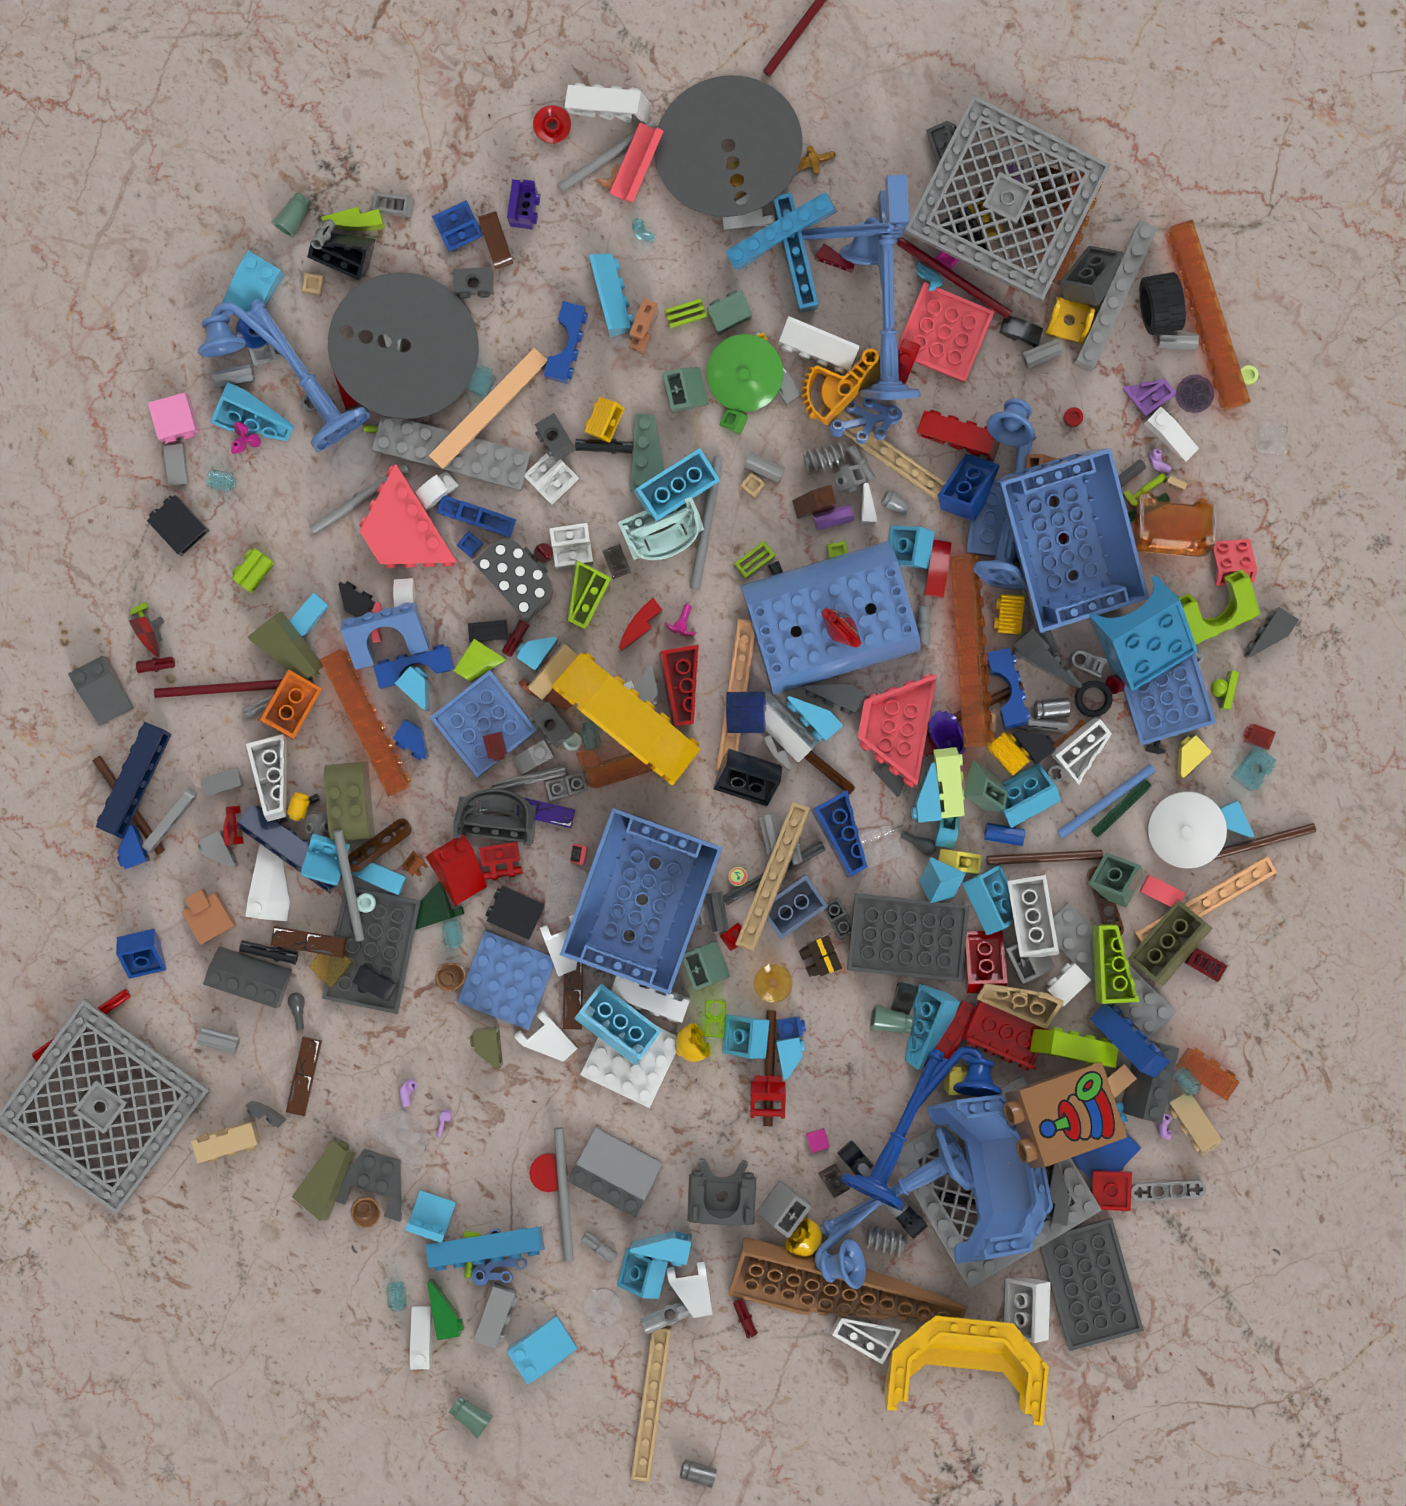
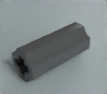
M723 892L706 894L712 932L728 930Z

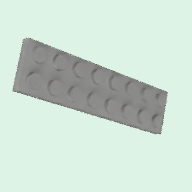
M381 415L372 451L441 469L429 458V455L451 431L407 419H397ZM474 438L444 470L521 491L531 453Z
M1067 902L1053 916L1058 948L1095 984L1092 926ZM1130 966L1129 970L1140 1002L1114 1004L1150 1039L1176 1011Z

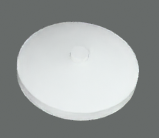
M1183 791L1166 797L1156 806L1150 817L1148 834L1153 849L1165 862L1179 868H1197L1211 862L1220 853L1227 836V824L1222 810L1212 799L1201 793Z

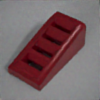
M823 244L815 255V260L850 273L854 270L855 266L853 263L842 258L839 253L826 244Z
M1197 947L1184 962L1216 982H1219L1227 968V965ZM1199 954L1202 955L1195 965L1194 962ZM1207 958L1208 960L1205 963L1204 967L1200 968L1204 959ZM1211 961L1214 962V964H1213V966L1211 967L1210 971L1207 972L1206 970H1207L1208 966L1210 965ZM1217 965L1221 966L1216 976L1212 975Z

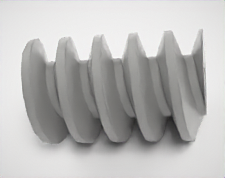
M837 443L836 449L833 445H830L828 451L825 447H822L821 453L817 448L814 449V454L810 450H807L806 456L803 453L808 475L811 474L812 468L818 473L819 467L826 471V465L833 470L834 463H836L838 468L841 467V462L845 464L840 443Z
M871 1224L868 1227L865 1238L868 1250L871 1245H874L875 1252L879 1247H881L883 1254L886 1249H889V1255L891 1256L896 1251L898 1258L903 1253L907 1242V1234L902 1238L900 1232L894 1236V1231L891 1230L887 1235V1229L883 1228L880 1232L878 1226L872 1231Z

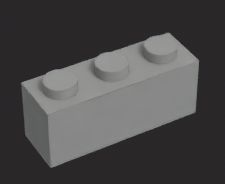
M494 1283L474 1342L494 1349L497 1343H502L505 1335L502 1332L503 1326H508L511 1315L508 1314L510 1307H515L518 1298L514 1296L516 1293L515 1289Z

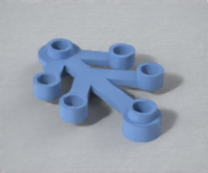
M864 398V408L873 409L880 413L874 415L857 407L856 402L852 400L845 408V411L862 418L845 422L839 419L834 420L830 424V433L834 437H841L846 429L865 425L863 430L859 431L856 435L857 443L865 444L875 424L884 421L881 427L875 429L874 437L877 440H883L890 425L897 424L901 420L902 411L896 406L884 407L876 403L874 399Z
M492 1229L489 1234H493L494 1231L502 1232L499 1229ZM503 1256L502 1261H490L485 1266L484 1259V1264H478L473 1269L471 1279L473 1283L479 1286L487 1284L489 1280L509 1283L513 1280V1274L510 1271L502 1273L491 1271L496 1266L516 1267L519 1270L525 1269L527 1261L525 1258L505 1259L507 1256ZM519 1260L524 1262L523 1267L518 1266ZM479 1272L483 1274V1278L481 1280L477 1277ZM506 1273L510 1276L508 1281L504 1279Z

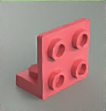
M1250 539L1212 542V550L1217 566L1215 575L1216 586H1225L1224 577L1241 569L1250 577L1251 583H1254L1257 565Z

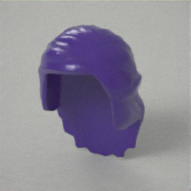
M940 710L935 712L930 722H928L929 735L935 750L956 747L958 754L963 755L966 750L967 739L956 716L947 711L942 712Z

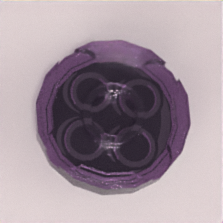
M1197 374L1185 377L1176 388V401L1178 405L1189 413H1200L1207 409L1215 395L1211 382Z

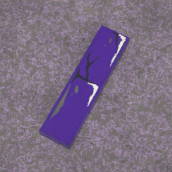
M525 798L530 805H536L537 821L567 828L572 827L575 809Z

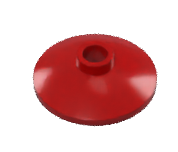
M548 105L536 113L533 120V129L536 136L543 142L549 144L559 143L569 135L571 119L563 108L556 105ZM555 124L556 128L550 129L549 125Z

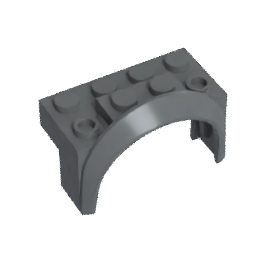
M484 789L473 792L466 797H459L453 825V837L460 838L461 834H464L465 836L523 842V845L531 846L535 836L536 805H530L519 794L503 789ZM478 800H479V811L477 810V801H478ZM484 812H501V813H505V814L511 815V816H513V817H509V816H498V815L483 814V813H484Z

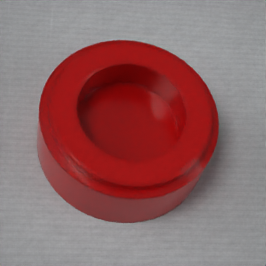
M1076 407L1069 408L1063 415L1064 423L1069 427H1077L1083 421L1082 411Z

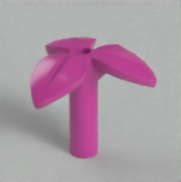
M235 422V433L241 437L232 442V454L244 451L246 449V442L251 447H259L261 445V440L256 434L247 435L248 427L245 424Z
M685 604L680 619L673 626L665 622V626L671 632L679 633L681 636L689 637L696 635V632L687 631L686 624L692 606Z

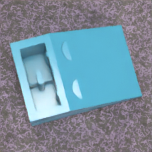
M791 696L786 698L788 702L786 706L793 713L797 711L801 716L799 720L805 727L809 725L814 730L812 734L818 741H827L843 726L829 710Z
M670 1231L631 1242L629 1252L638 1258L648 1256L652 1257L653 1261L663 1262V1260L670 1261L674 1266L681 1267L682 1264L687 1265L692 1235Z

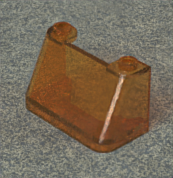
M1152 493L1140 494L1137 501L1133 532L1137 551L1193 557L1208 555L1216 545V501H1212L1209 498H1200L1193 505L1157 502V497Z
M591 750L576 753L588 785L593 788H600L653 771L650 768L652 766L650 762L646 765L632 753L602 762L600 757Z

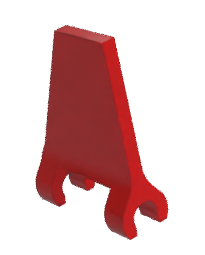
M240 806L226 807V818L223 825L225 846L244 844L243 836L238 837L236 814L241 813Z

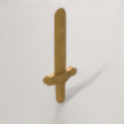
M808 146L807 152L809 156L801 158L797 171L812 167L813 173L818 175L820 173V162L835 158L836 153L830 151L829 153L826 152L818 155L813 146Z

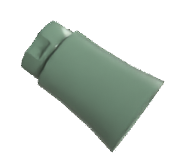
M295 193L293 198H290L286 206L271 222L281 232L294 238L312 203L302 194Z
M877 1004L874 1005L870 1019L871 1031H888L900 1034L902 1032L910 1033L913 1024L912 1015H906V1013L894 1011Z
M462 1397L457 1399L449 1411L476 1438L480 1436L493 1417L474 1406L468 1400L465 1401Z

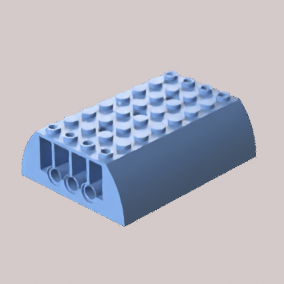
M1111 448L1076 453L1005 475L998 480L1039 633L1090 618L1089 615L1094 612L1099 615L1149 599ZM1051 496H1056L1058 500L1054 507L1049 505ZM1061 533L1067 535V541L1063 544L1058 540ZM1071 570H1075L1077 576L1071 581L1068 578V573Z
M888 541L740 585L772 695L920 651L919 633L900 567ZM869 603H873L876 606L875 613L871 615L865 611V607ZM825 608L845 613L853 618L861 640V645L858 648L838 643L830 638L821 614ZM793 626L801 628L800 636L793 637L790 631Z
M612 808L560 955L670 995L723 847ZM652 858H658L661 861L659 868L653 869L650 866ZM639 894H645L648 897V902L645 905L638 904L637 896ZM625 931H633L635 938L632 941L625 940Z

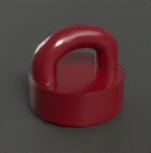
M541 543L536 546L534 556L540 562H548L553 557V549L550 545Z
M1117 674L1106 679V685L1110 688L1112 694H1118L1124 690L1125 683Z

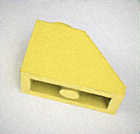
M1188 735L1180 742L1182 745L1178 748L1177 776L1179 778H1184L1211 753V750L1197 735H1192L1191 737Z
M940 849L938 861L962 872L979 874L982 855Z

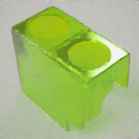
M705 999V1018L708 1019L705 1020L704 1037L724 1038L725 999ZM714 1002L722 1006V1012L718 1016H713L709 1013V1006ZM718 1022L721 1025L720 1034L711 1035L708 1032L709 1024Z

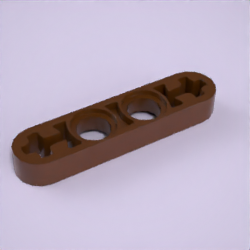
M403 818L396 820L349 854L348 859L351 871H361L409 836L412 831L409 822ZM386 836H391L389 842L382 843ZM369 848H375L372 854H366Z
M1093 866L1088 870L1087 877L1089 882L1092 874H1094V870L1098 866ZM1091 887L1103 924H1111V922L1107 923L1106 920L1117 918V921L1113 922L1114 925H1118L1120 935L1122 936L1124 926L1116 903L1110 902L1106 898H1100L1097 891ZM1106 906H1111L1114 909V913L1110 917L1104 915L1103 910Z

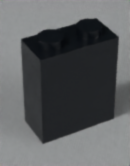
M174 495L173 497L169 496L163 502L164 505L159 510H153L149 514L150 518L147 522L178 555L183 556L210 530L180 497Z
M504 885L501 889L497 888L493 897L496 901L493 906H489L485 915L488 917L487 922L529 940L545 903Z

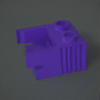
M512 179L507 213L510 227L533 230V224H537L538 213L535 212L536 205L540 204L541 194H538L535 181L523 179V182H520V180Z

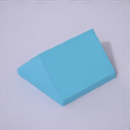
M930 857L919 882L929 902L933 903L954 898L966 873Z

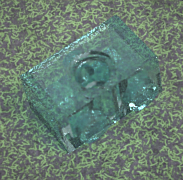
M1254 746L1231 777L1247 790H1257L1264 782L1262 780L1266 774L1269 775L1274 770L1276 759L1259 746ZM1254 764L1259 767L1257 775L1251 772V767Z

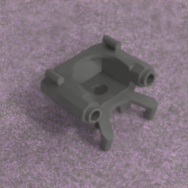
M699 1159L701 1170H692V1173L689 1174L687 1221L715 1225H753L755 1223L757 1178L754 1176V1173L745 1172L748 1162L746 1160L741 1161L731 1176L718 1177L711 1172L705 1159ZM724 1190L727 1192L728 1197L725 1201L716 1198L718 1191Z

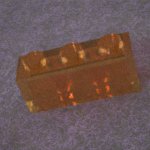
M1196 1047L1194 1050L1187 1048L1175 1067L1227 1101L1240 1083L1235 1079L1237 1075L1228 1069L1226 1071L1220 1069L1221 1064L1212 1058L1209 1061L1203 1057L1205 1053Z

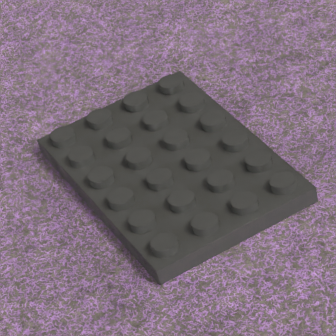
M354 887L356 899L364 893H369L376 899V906L372 911L367 913L359 911L365 939L355 941L344 889L335 937L347 938L344 958L330 957L322 999L398 1014L421 900ZM360 965L367 966L377 974L384 975L397 984L389 1001L383 1000L353 983Z
M855 893L847 970L962 982L970 905L946 902L930 903L926 900Z
M1112 1218L1072 1228L1040 1247L1069 1351L1144 1331Z

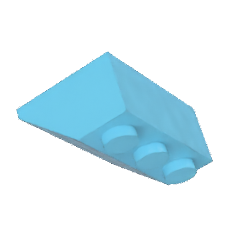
M1040 763L1002 782L1008 792L1005 810L1000 812L1011 828L1061 801L1056 785Z
M1001 865L986 870L962 883L986 935L1003 930L1014 923L1008 880Z

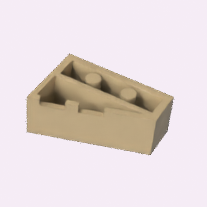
M1190 1091L1169 1103L1170 1109L1168 1110L1174 1119H1178L1181 1124L1179 1126L1185 1136H1189L1192 1147L1196 1152H1199L1201 1157L1221 1145V1137Z
M255 1120L199 1135L191 1141L197 1164L207 1160L208 1162L218 1160L223 1155H226V1157L238 1154L237 1151L245 1149V1152L254 1150L256 1145L261 1142Z

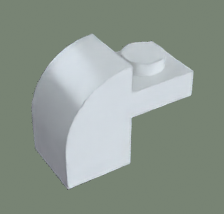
M446 471L439 476L435 475L415 494L427 511L437 505L442 497L454 491L459 485Z
M413 578L394 580V608L403 603L415 602L416 592Z

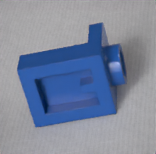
M800 1016L777 1020L780 1039L797 1036L803 1037L806 1027L805 1021L800 1020Z

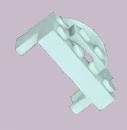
M692 497L685 499V504L658 521H655L645 510L617 522L634 560L638 558L662 560L672 557L689 547L699 532L704 530ZM676 523V524L673 525L672 527H670V528H668V529H666V530H664V531H662V532H660V533L653 534V535H649V534H651V533H653V532H655V531H657V530H660V529H662V528H664V527H667V526H669V525H671V524ZM681 524H683V526H684V528H685V530H686V532H687V535H685L684 530H683ZM645 539H646V542H647V544H648V546H649L650 551L648 550V548H647V546H646V544H645V542H644Z

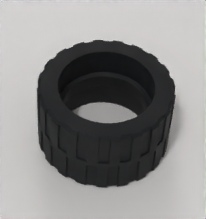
M1175 272L1143 277L1139 287L1141 314L1147 332L1150 335L1182 330L1186 322V306L1183 288L1178 275Z

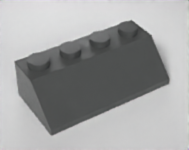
M219 946L208 967L203 985L278 1008L281 1006L292 970Z
M1149 1040L1161 1050L1170 1062L1155 1078L1140 1072L1131 1063L1130 1071L1137 1079L1125 1089L1123 1113L1162 1124L1179 1048Z

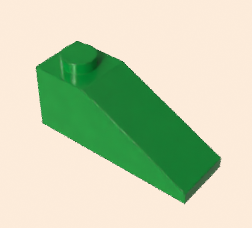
M429 1279L427 1285L437 1340L460 1337L461 1330H464L463 1319H459V1313L435 1280Z

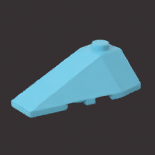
M227 382L210 421L212 424L234 432L235 422H241L248 427L247 434L258 433L263 434L267 438L288 441L294 425L249 392Z
M919 983L912 1001L914 1014L911 1036L908 1038L906 1062L918 1070L922 1069L929 1058L928 1053L935 1049L953 1021L960 1004L958 999L947 992Z

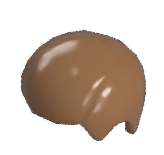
M445 963L436 971V984L443 991H456L464 983L465 971L458 963Z
M368 1196L359 1197L353 1202L350 1209L354 1223L362 1228L374 1226L378 1223L381 1216L378 1203Z

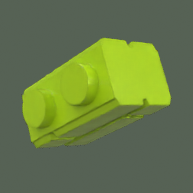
M256 548L253 550L249 549L243 557L245 561L241 566L238 564L233 569V576L231 578L250 593L255 591L275 564L274 561Z

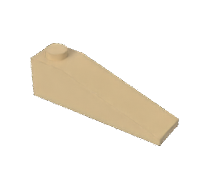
M986 983L976 997L977 1000L1045 1029L1048 1028L1064 1003V1000L1044 992Z

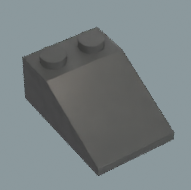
M1088 246L1060 281L1064 300L1098 306L1109 290L1123 255L1122 251Z
M100 656L68 673L76 691L98 725H102L134 708L108 657Z

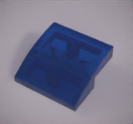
M727 692V733L766 732L765 692Z

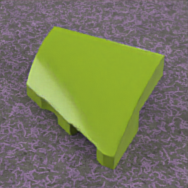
M473 639L454 672L472 682L499 664L504 663L506 659Z

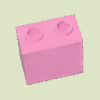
M185 392L148 403L158 440L162 443L172 444L177 442L176 439L182 437L189 439L195 437L196 433H200L190 396Z

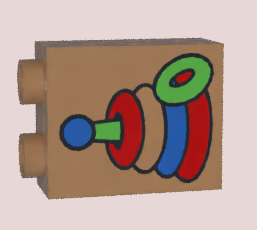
M1102 1062L1086 1064L1005 1093L1008 1102L1003 1105L1004 1115L1010 1125H1016L1020 1140L1016 1142V1150L1021 1161L1025 1164L1028 1163L1030 1168L1047 1167L1127 1138Z

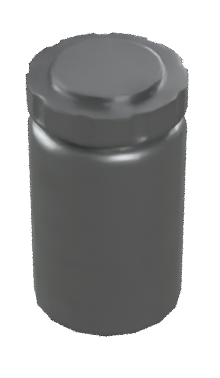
M1069 698L1035 700L1034 713L1036 719H1041V717L1043 719L1070 717Z
M685 1459L680 1471V1479L712 1488L717 1469L696 1462H689V1460Z

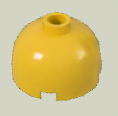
M690 1023L679 1030L675 1041L676 1053L689 1062H699L711 1055L709 1042L706 1044L702 1038L706 1037V1035L696 1023Z
M804 1217L790 1238H786V1249L800 1257H807L815 1253L822 1244V1231L819 1225L808 1217Z

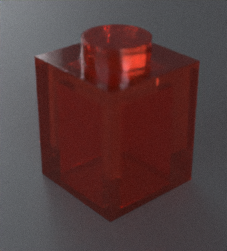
M1250 724L1243 732V742L1263 750H1269L1276 732L1256 724Z
M503 732L483 736L488 759L493 758L494 762L505 759L504 755H508V750Z

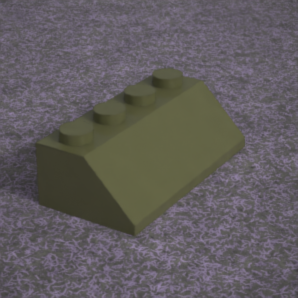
M1178 900L1131 954L1129 959L1163 987L1213 928Z

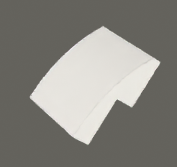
M547 453L524 476L551 505L579 480V477L561 459L556 462L554 457L551 456L549 458Z
M587 523L549 528L556 569L572 567L576 560L584 564H593Z

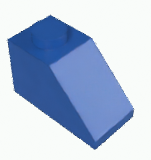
M137 825L129 826L117 851L119 854L117 860L124 869H130L150 861L147 851L142 848L144 843Z

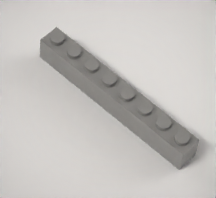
M1139 221L1119 262L1109 290L1098 308L1073 363L1074 365L1089 372L1094 369L1158 228Z

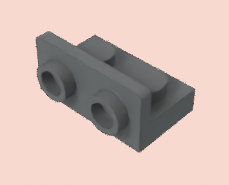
M949 121L926 130L937 165L957 128L955 124Z

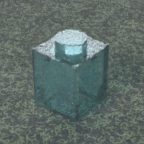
M484 366L482 368L476 367L467 387L468 390L486 397L496 378L492 373L493 370Z

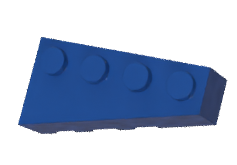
M848 790L811 809L846 876L851 877L866 869L868 866L859 839V832L849 801Z
M1103 1004L1090 1020L1140 1072L1155 1078L1170 1060L1154 1043L1147 1039L1148 1037L1141 1030L1134 1026L1135 1024L1130 1018L1124 1017L1121 1014L1122 1010L1116 1004Z

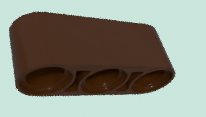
M494 211L479 216L478 219L495 270L513 264L497 212Z

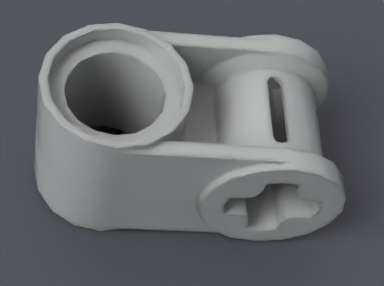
M1081 650L1071 653L1068 659L1069 664L1073 668L1099 679L1102 677L1101 672L1104 664L1108 662V660ZM1077 654H1080L1083 658V662L1080 665L1075 662Z

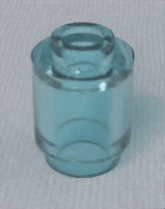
M218 470L209 471L206 485L210 486L211 489L230 492L231 489L235 488L236 478H234L233 473Z
M594 722L583 723V727L580 728V734L585 750L601 748L600 743L602 742L599 726L594 725Z
M459 920L443 922L444 944L449 945V949L460 947V943H464Z
M1181 1067L1173 1074L1174 1082L1186 1096H1194L1200 1091L1201 1082L1189 1069Z
M404 1282L388 1283V1308H392V1311L404 1310L403 1307L407 1306V1293Z

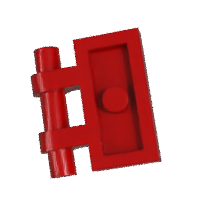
M518 842L479 848L482 867L490 866L489 872H483L484 880H498L499 877L509 876L511 878L517 874H523L521 866L514 867L513 865L514 861H520ZM507 863V869L497 870L496 864Z

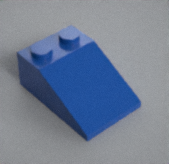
M965 454L938 494L941 510L975 521L986 503L999 470V464Z

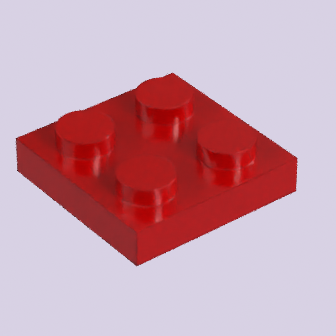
M1092 1170V1194L1101 1210L1131 1211L1132 1172Z

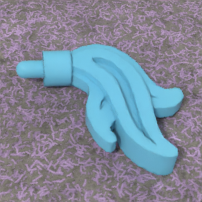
M917 262V274L921 278L930 281L928 290L934 291L937 287H940L943 283L941 276L932 268H927L920 262Z

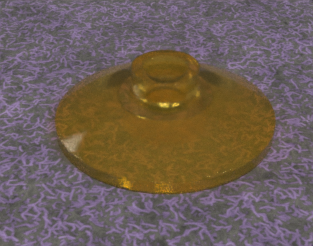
M777 964L766 965L757 972L754 979V988L762 1000L777 1003L784 1000L790 994L792 978L784 967ZM770 980H776L777 984L775 986H770Z

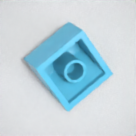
M891 525L888 542L895 553L899 566L928 569L935 531L922 527Z
M410 666L395 684L423 710L428 711L430 709L429 681L426 679L428 675L421 668Z
M726 1015L722 1053L749 1059L766 1058L770 1020Z
M626 1248L617 1286L641 1298L659 1299L668 1261L656 1262L652 1260V1257L648 1256L638 1258L629 1252L630 1249Z

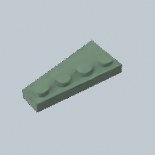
M636 414L630 491H634L637 487L664 471L655 415Z

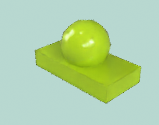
M1228 671L1226 680L1217 679L1212 683V694L1222 698L1219 709H1231L1239 672Z

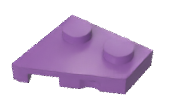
M1166 379L1123 387V391L1145 418L1177 394Z

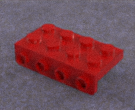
M979 1000L962 1038L967 1040V1045L973 1048L983 1047L985 1048V1053L995 1056L997 1053L1002 1056L1001 1060L1010 1064L1012 1061L1019 1063L1018 1067L1029 1071L1030 1068L1036 1069L1034 1064L1039 1053L1030 1052L1033 1030L1049 1029L1042 1028Z

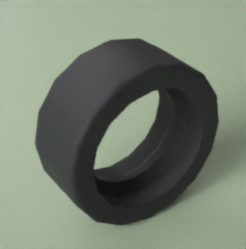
M1097 680L1082 684L1083 686L1077 689L1075 694L1077 709L1083 715L1089 717H1098L1105 714L1111 708L1113 702L1110 688L1105 683ZM1095 687L1103 692L1105 701L1101 708L1090 710L1085 707L1082 697L1087 689Z

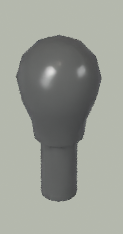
M903 831L900 837L912 843L924 855H932L936 851L935 842L932 839L915 837Z
M298 992L292 993L288 997L287 1003L293 1016H295L296 1029L302 1030L304 1029L302 1014L305 999Z

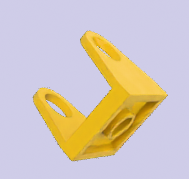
M1056 296L1045 335L1082 345L1092 324L1095 312L1094 307L1064 300V298ZM1071 316L1074 319V323L1066 325L1064 317Z

